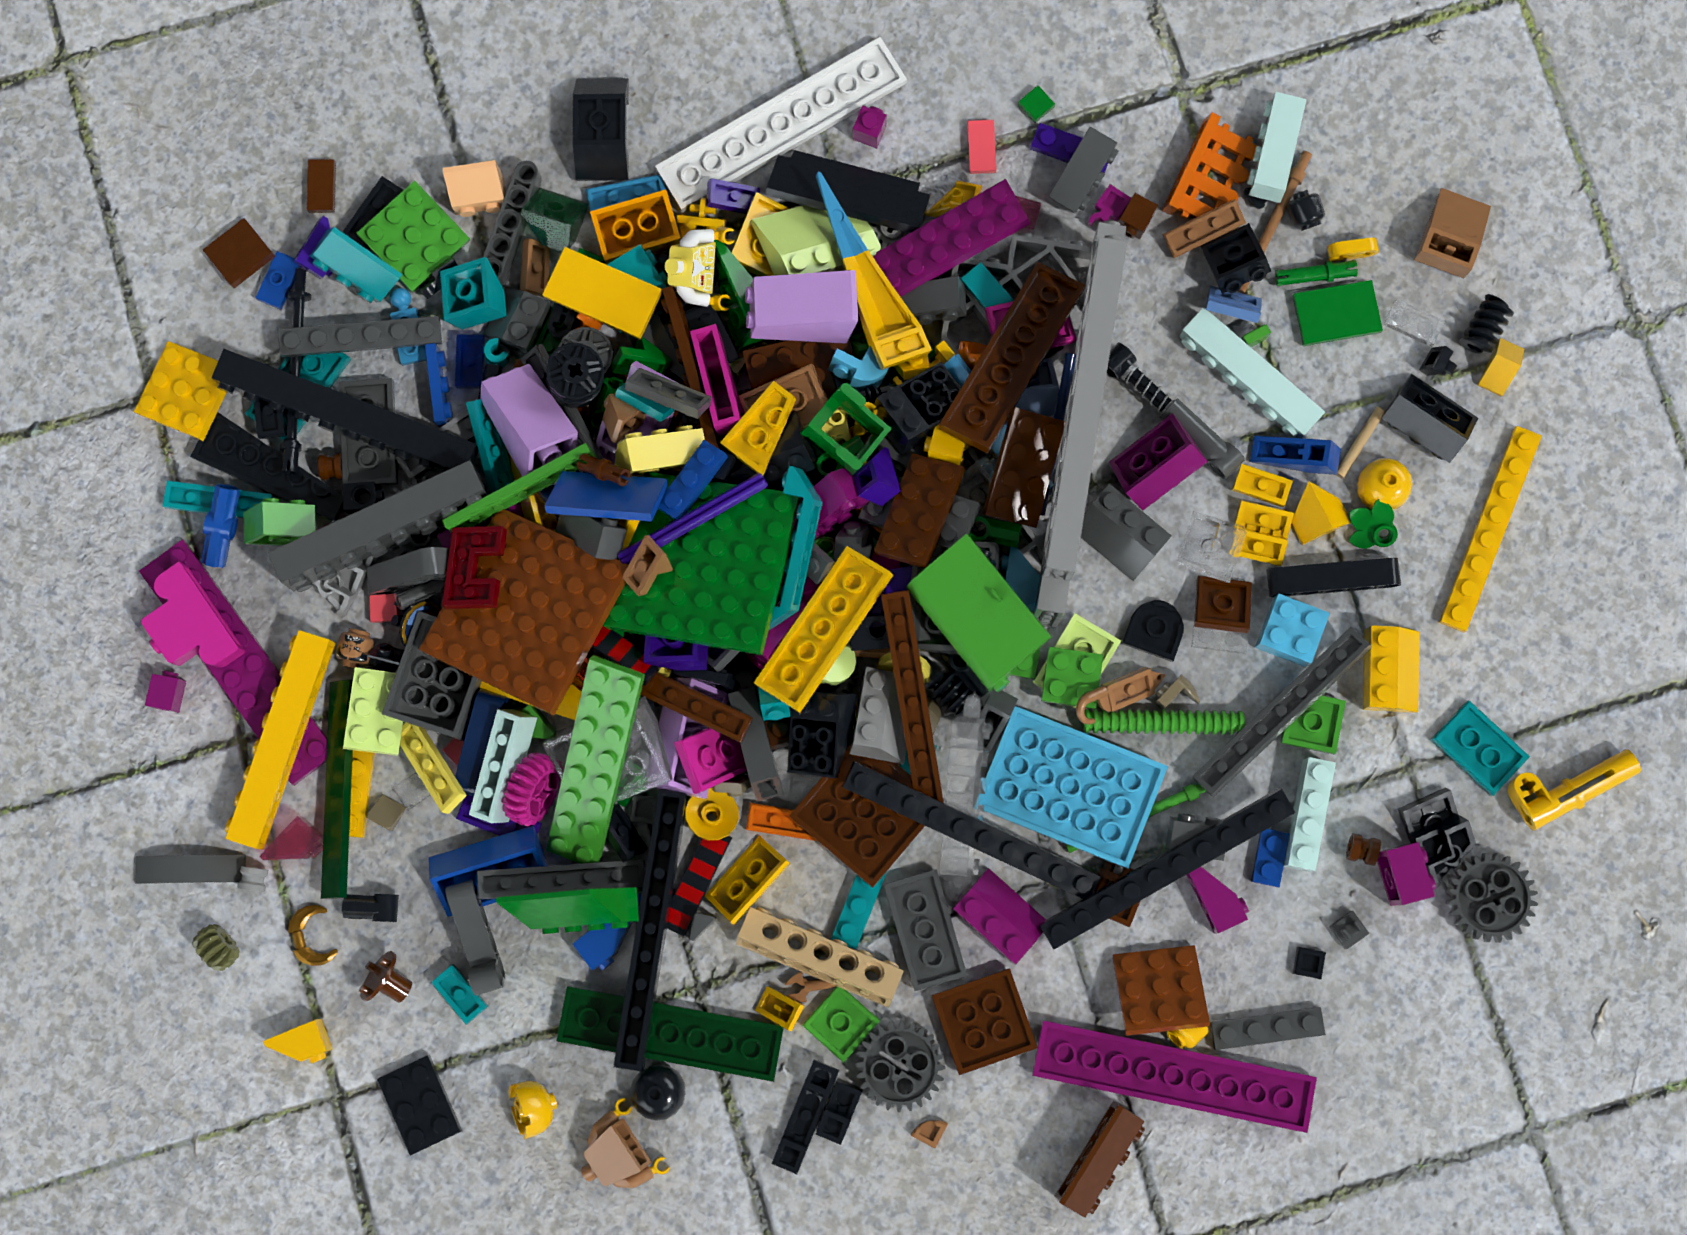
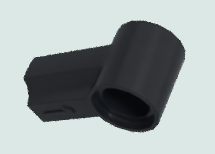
M347 894V898H344L342 901L343 918L397 922L399 895L374 894V896Z

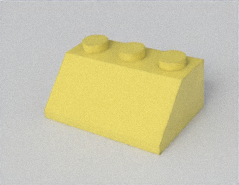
M692 425L678 427L676 428L677 432L668 433L667 429L652 431L649 436H642L641 432L625 435L626 439L617 444L615 465L630 470L631 476L643 477L645 472L660 474L680 472L703 440H705L703 428L693 429Z

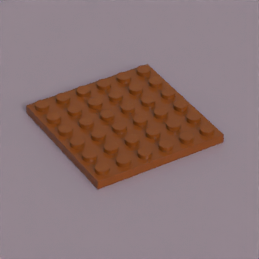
M503 509L493 515L488 526H503L507 529L504 556H479L476 579L496 578L500 581L497 608L446 609L442 607L419 650L554 716L626 584L623 574L628 564H623L615 558L614 560L594 558L576 546L574 540Z

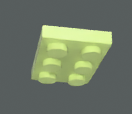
M1074 613L1056 643L1055 648L1103 654L1102 674L1121 640ZM1047 660L1033 681V684L1042 689Z
M355 667L343 749L398 756L403 721L382 714L396 673Z

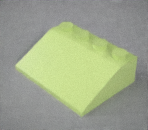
M802 205L750 221L774 276L845 271L827 211ZM848 217L871 255L875 256L876 252L882 248L873 228L867 221Z

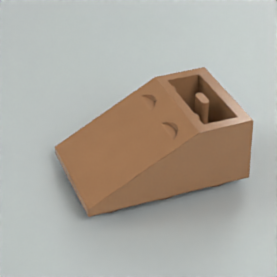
M1441 188L1414 260L1464 279L1472 270L1480 250L1491 206Z

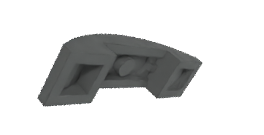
M246 855L136 856L135 884L239 882L242 879L240 868L241 866L246 867Z

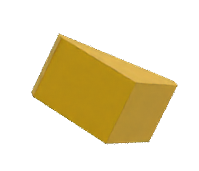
M1499 338L1477 386L1502 397L1522 365L1524 348Z
M766 986L755 1011L783 1028L792 1031L805 1005Z

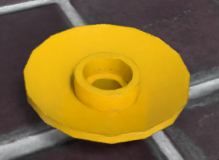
M709 788L707 799L693 796L689 799L685 808V820L689 829L696 836L705 840H720L729 836L736 828L739 820V807L735 799L728 796L727 793L714 792L712 788ZM712 813L716 816V819L710 821L706 815Z

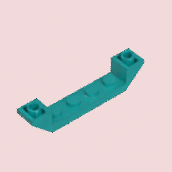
M789 466L788 472L784 473L782 479L783 493L804 499L797 510V519L799 520L797 531L795 530L791 537V546L793 547L791 558H788L785 564V574L787 576L785 585H782L779 592L781 604L774 607L769 630L799 611L823 503L803 469Z

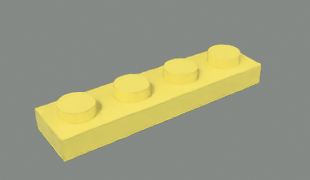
M405 722L402 726L400 746L440 811L449 814L467 795L426 730Z

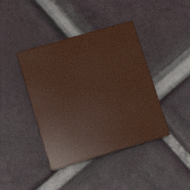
M245 218L241 219L203 249L234 289L276 257Z
M1198 575L1196 581L1194 627L1248 633L1250 630L1252 582Z

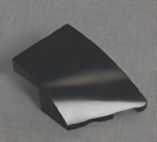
M1446 787L1398 808L1410 843L1419 842L1420 847H1424L1427 853L1428 863H1425L1428 874L1433 875L1436 888L1441 885L1440 880L1448 871L1455 869L1463 856L1467 855L1476 845L1469 820L1458 815L1452 792Z

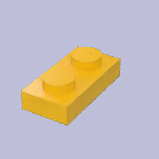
M1241 464L1232 491L1284 507L1293 480Z

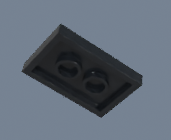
M430 1055L377 1079L410 1156L462 1132V1128Z

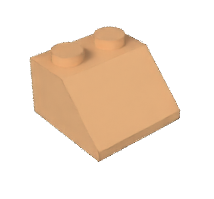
M495 160L443 168L451 207L456 215L470 217L475 215V212L486 211L488 213H496L500 211L506 195L504 177Z

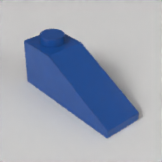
M1254 436L1250 462L1307 473L1337 475L1341 448L1332 440Z
M642 893L637 894L638 910L640 907ZM628 922V928L611 929V923L605 924V929L590 930L576 940L573 945L591 970H596L599 967L603 971L614 962L612 957L618 953L632 922Z

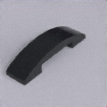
M815 1059L813 1060L771 1164L798 1174L839 1069Z

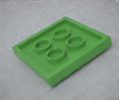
M415 180L356 233L378 258L403 274L399 280L412 293L432 276L431 270L451 256L453 257L470 241V238Z

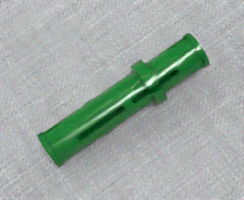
M1356 260L1338 263L1326 261L1323 265L1275 270V278L1284 276L1286 278L1275 280L1276 286L1280 287L1321 280L1333 282L1336 278L1357 277L1358 269L1346 270L1347 268L1356 267L1357 262Z

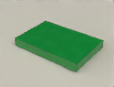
M1372 280L1294 293L1292 296L1303 347L1373 335L1383 331Z

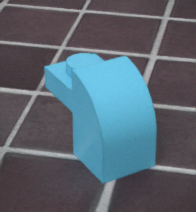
M871 347L868 348L862 361L837 348L828 370L841 379L851 381L850 385L858 392H861L864 388L871 389L872 386L878 388L889 368L880 369Z

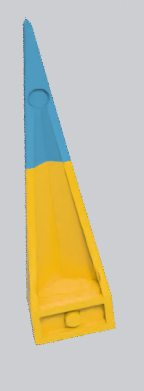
M818 171L816 174L817 182L845 271L856 270L858 313L868 345L872 348L880 369L883 370L929 354L932 349L921 324L887 279L851 224L822 173Z

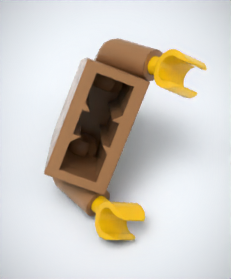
M625 1098L619 1099L616 1102V1109L614 1111L609 1110L591 1129L587 1140L589 1148L584 1152V1157L588 1164L581 1168L582 1176L588 1182L598 1177L603 1186L613 1184L619 1188H635L654 1178V1174L663 1175L670 1169L669 1166L664 1170L657 1169V1163L664 1160V1156L657 1157L653 1162V1166L649 1167L648 1165L652 1162L624 1118L618 1119L619 1116H627L632 1111V1106L626 1112L619 1110V1105L626 1100Z

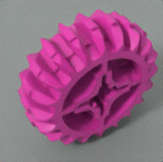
M536 752L535 754L530 753L528 757L522 759L521 764L516 765V770L514 773H511V778L507 782V788L504 790L505 797L502 800L504 804L503 811L506 813V817L520 825L530 826L535 825L537 821H541L544 814H548L549 808L553 806L554 799L558 797L557 792L561 786L559 783L562 780V775H560L562 768L559 767V762L546 754Z

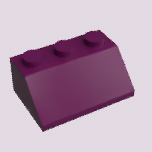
M1172 413L1110 460L1109 464L1125 493L1143 511L1208 461L1198 445Z
M989 868L952 908L1014 965L1020 961L1041 936L1043 931L1039 924L1046 920Z

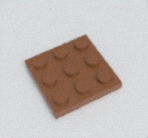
M1195 945L1113 954L1112 959L1126 1036L1209 1027L1210 1020Z

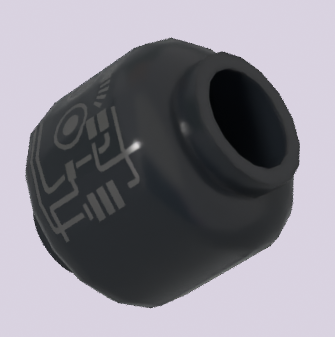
M1308 189L1293 194L1294 200L1290 201L1286 206L1292 225L1296 228L1300 227L1301 231L1322 224L1321 219L1325 217V210L1319 194H1309Z

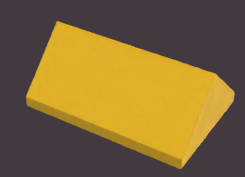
M759 835L707 892L705 897L733 925H736L791 863Z

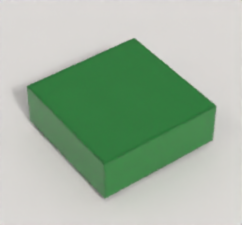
M1039 85L1018 101V105L1034 123L1038 122L1055 107V103Z

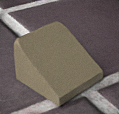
M382 794L366 818L389 831H393L407 807Z

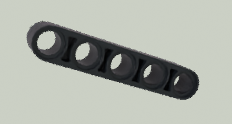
M1398 558L1285 566L1266 570L1269 597H1275L1277 594L1299 596L1401 586Z

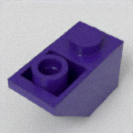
M886 447L876 453L853 474L858 496L880 506L884 505L901 491L889 449Z

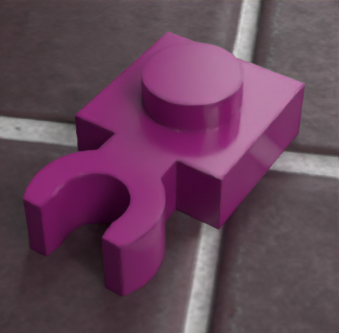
M1110 184L1095 204L1094 208L1100 212L1094 213L1090 217L1088 226L1091 227L1095 221L1104 223V221L1109 219L1117 222L1128 206L1131 197Z

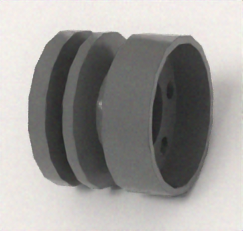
M581 327L571 330L563 337L558 348L568 343H581L591 347L601 358L604 366V379L608 377L611 371V363L616 354L610 340L603 332L594 328ZM580 369L570 370V377L580 376Z

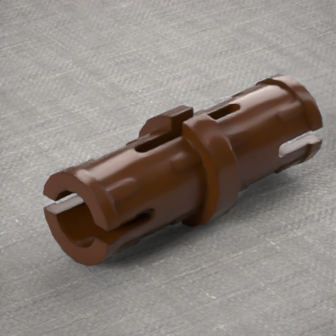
M584 453L579 459L586 461L587 464L577 461L579 470L594 474L597 479L602 481L610 480L620 486H625L629 481L620 476L631 477L630 470L613 465L610 460L605 458L600 460Z

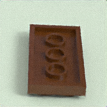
M1012 407L983 514L1037 528L1066 421Z
M914 453L911 454L899 485L901 491L895 495L874 549L876 555L922 568L929 566L928 564L965 472L963 466Z

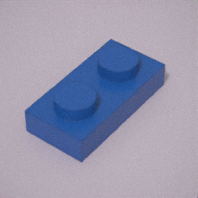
M1266 829L1260 833L1251 882L1280 887L1290 833Z

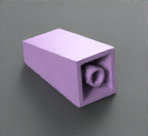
M856 270L754 277L751 286L746 287L745 302L750 303V312H747L746 328H750L751 338L847 343L858 322Z
M530 364L513 368L509 372L489 377L481 382L480 399L522 477L576 448L578 431Z

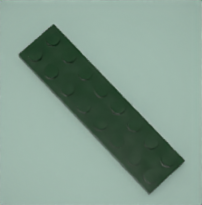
M567 986L556 1042L616 1052L625 996ZM655 1002L646 1058L774 1082L784 1028L776 1024Z

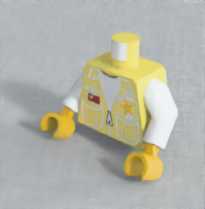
M721 226L716 232L713 229L690 230L680 240L679 244L670 247L669 259L665 262V270L668 273L667 282L668 285L677 289V293L684 302L705 307L711 305L716 311L729 310V308H723L720 304L721 299H730L728 295L710 297V294L713 292L716 248L714 240L725 244L734 243L732 239H725L726 232L734 231L732 228Z

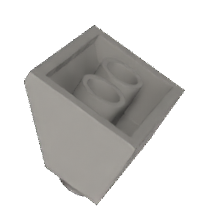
M866 667L861 682L849 754L904 764L906 742L894 672Z

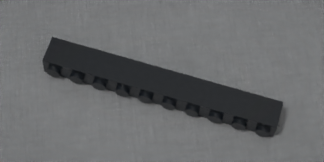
M223 349L211 377L218 384L217 388L230 394H233L234 390L243 393L242 397L254 403L262 400L269 403L267 407L280 413H283L284 409L294 413L293 417L304 422H308L309 419L319 422V427L331 432L334 431V428L344 431L343 436L354 441H359V438L368 440L369 446L381 451L385 447L394 450L393 454L399 458L409 460L410 457L420 460L419 465L434 470L436 466L447 471L469 460L473 464L478 453L477 444L226 349Z
M660 789L658 792L638 913L639 921H637L613 1065L615 1068L644 1072L685 821V808L688 802L686 793Z

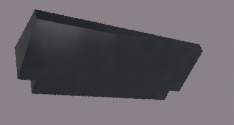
M796 150L793 151L791 158L778 155L766 186L765 195L826 211L816 174L819 171L848 217L909 233L922 227L930 199V194L919 191V182Z

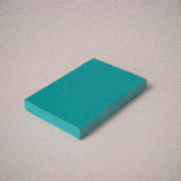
M1470 700L1466 701L1430 739L1490 796H1494L1530 757Z

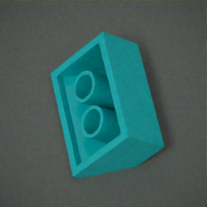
M336 227L330 228L325 232L310 254V257L314 259L313 264L324 272H327L329 269L337 275L335 279L347 288L352 285L359 290L358 296L369 303H372V301L376 303L381 302L403 275Z

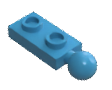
M404 288L395 289L390 295V301L398 311L390 313L391 320L419 318L416 307L408 309L411 303L409 291ZM425 346L398 348L402 366L427 361Z

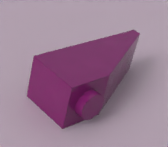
M1199 867L1186 875L1214 934H1219L1248 920L1246 913L1249 910L1242 897L1238 898L1233 891L1204 868Z

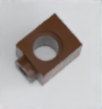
M1134 193L1119 220L1121 226H1126L1125 236L1129 238L1136 237L1140 240L1153 218L1158 204Z

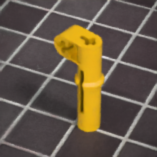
M1624 749L1571 779H1562L1559 786L1548 792L1536 775L1525 772L1509 782L1507 793L1526 825L1535 831L1573 809L1584 808L1586 802L1639 774L1641 766L1635 755L1630 750ZM1603 774L1605 775L1606 779L1560 803L1559 798ZM1526 785L1529 789L1522 791L1520 787ZM1535 793L1537 798L1526 804L1524 798Z

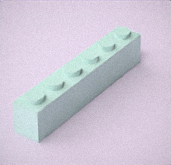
M1205 307L1182 330L1179 336L1182 339V344L1192 352L1195 350L1201 355L1203 363L1209 368H1216L1222 374L1221 377L1227 384L1238 387L1242 391V396L1248 402L1256 403L1263 409L1262 413L1266 418L1271 421L1276 420L1283 427V432L1290 438H1303L1325 413L1322 408L1212 313L1206 310Z

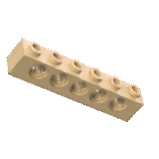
M750 907L738 934L736 945L889 1008L904 971L899 969L896 963L888 960L882 962L873 958V955L865 950H853L848 948V945L841 940L833 939L831 941L822 937V934L814 929H802L790 919L782 918L781 920L771 916L772 914L766 909ZM770 929L773 930L777 936L775 938L769 939L766 938L762 932L764 930ZM790 940H797L801 943L802 947L793 949L789 946L788 942ZM817 950L824 951L827 954V958L824 960L817 959L813 952ZM848 961L852 964L853 969L844 970L840 967L839 962ZM868 971L876 973L878 980H868L865 973Z

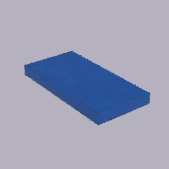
M562 471L545 504V510L548 514L652 521L668 487L667 479L636 476L628 478L621 475V478L629 482L625 486H620L610 480H599L591 473Z

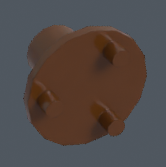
M393 951L386 952L375 964L370 961L366 964L365 968L370 972L359 988L362 1000L369 1001L378 992H381L400 1003L410 992L412 981L393 970L397 957Z

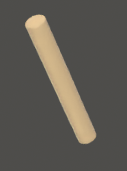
M1376 407L1338 466L1336 476L1344 479L1385 413L1382 408Z

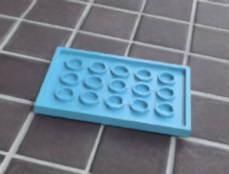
M1015 706L974 807L1128 869L1168 766Z

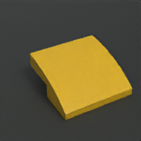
M1240 500L1229 554L1282 566L1294 512Z

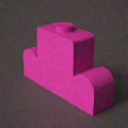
M713 324L692 330L690 334L705 393L711 396V406L709 409L713 425L718 436L721 437L730 432L743 417L744 413L738 398L739 394L735 378L727 360L722 337L717 325Z
M179 561L156 578L154 582L156 594L168 601L144 617L141 623L152 638L149 641L150 645L158 654L162 653L167 662L181 666L199 653L204 663L220 668L227 666L246 653L187 565Z

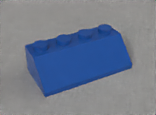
M534 826L428 857L429 878L447 917L453 915L445 888L473 879L478 889L477 871L547 866L542 844ZM496 898L481 899L483 906L496 903Z

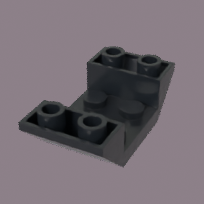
M628 78L576 79L573 91V155L576 181L629 180V154L627 151Z

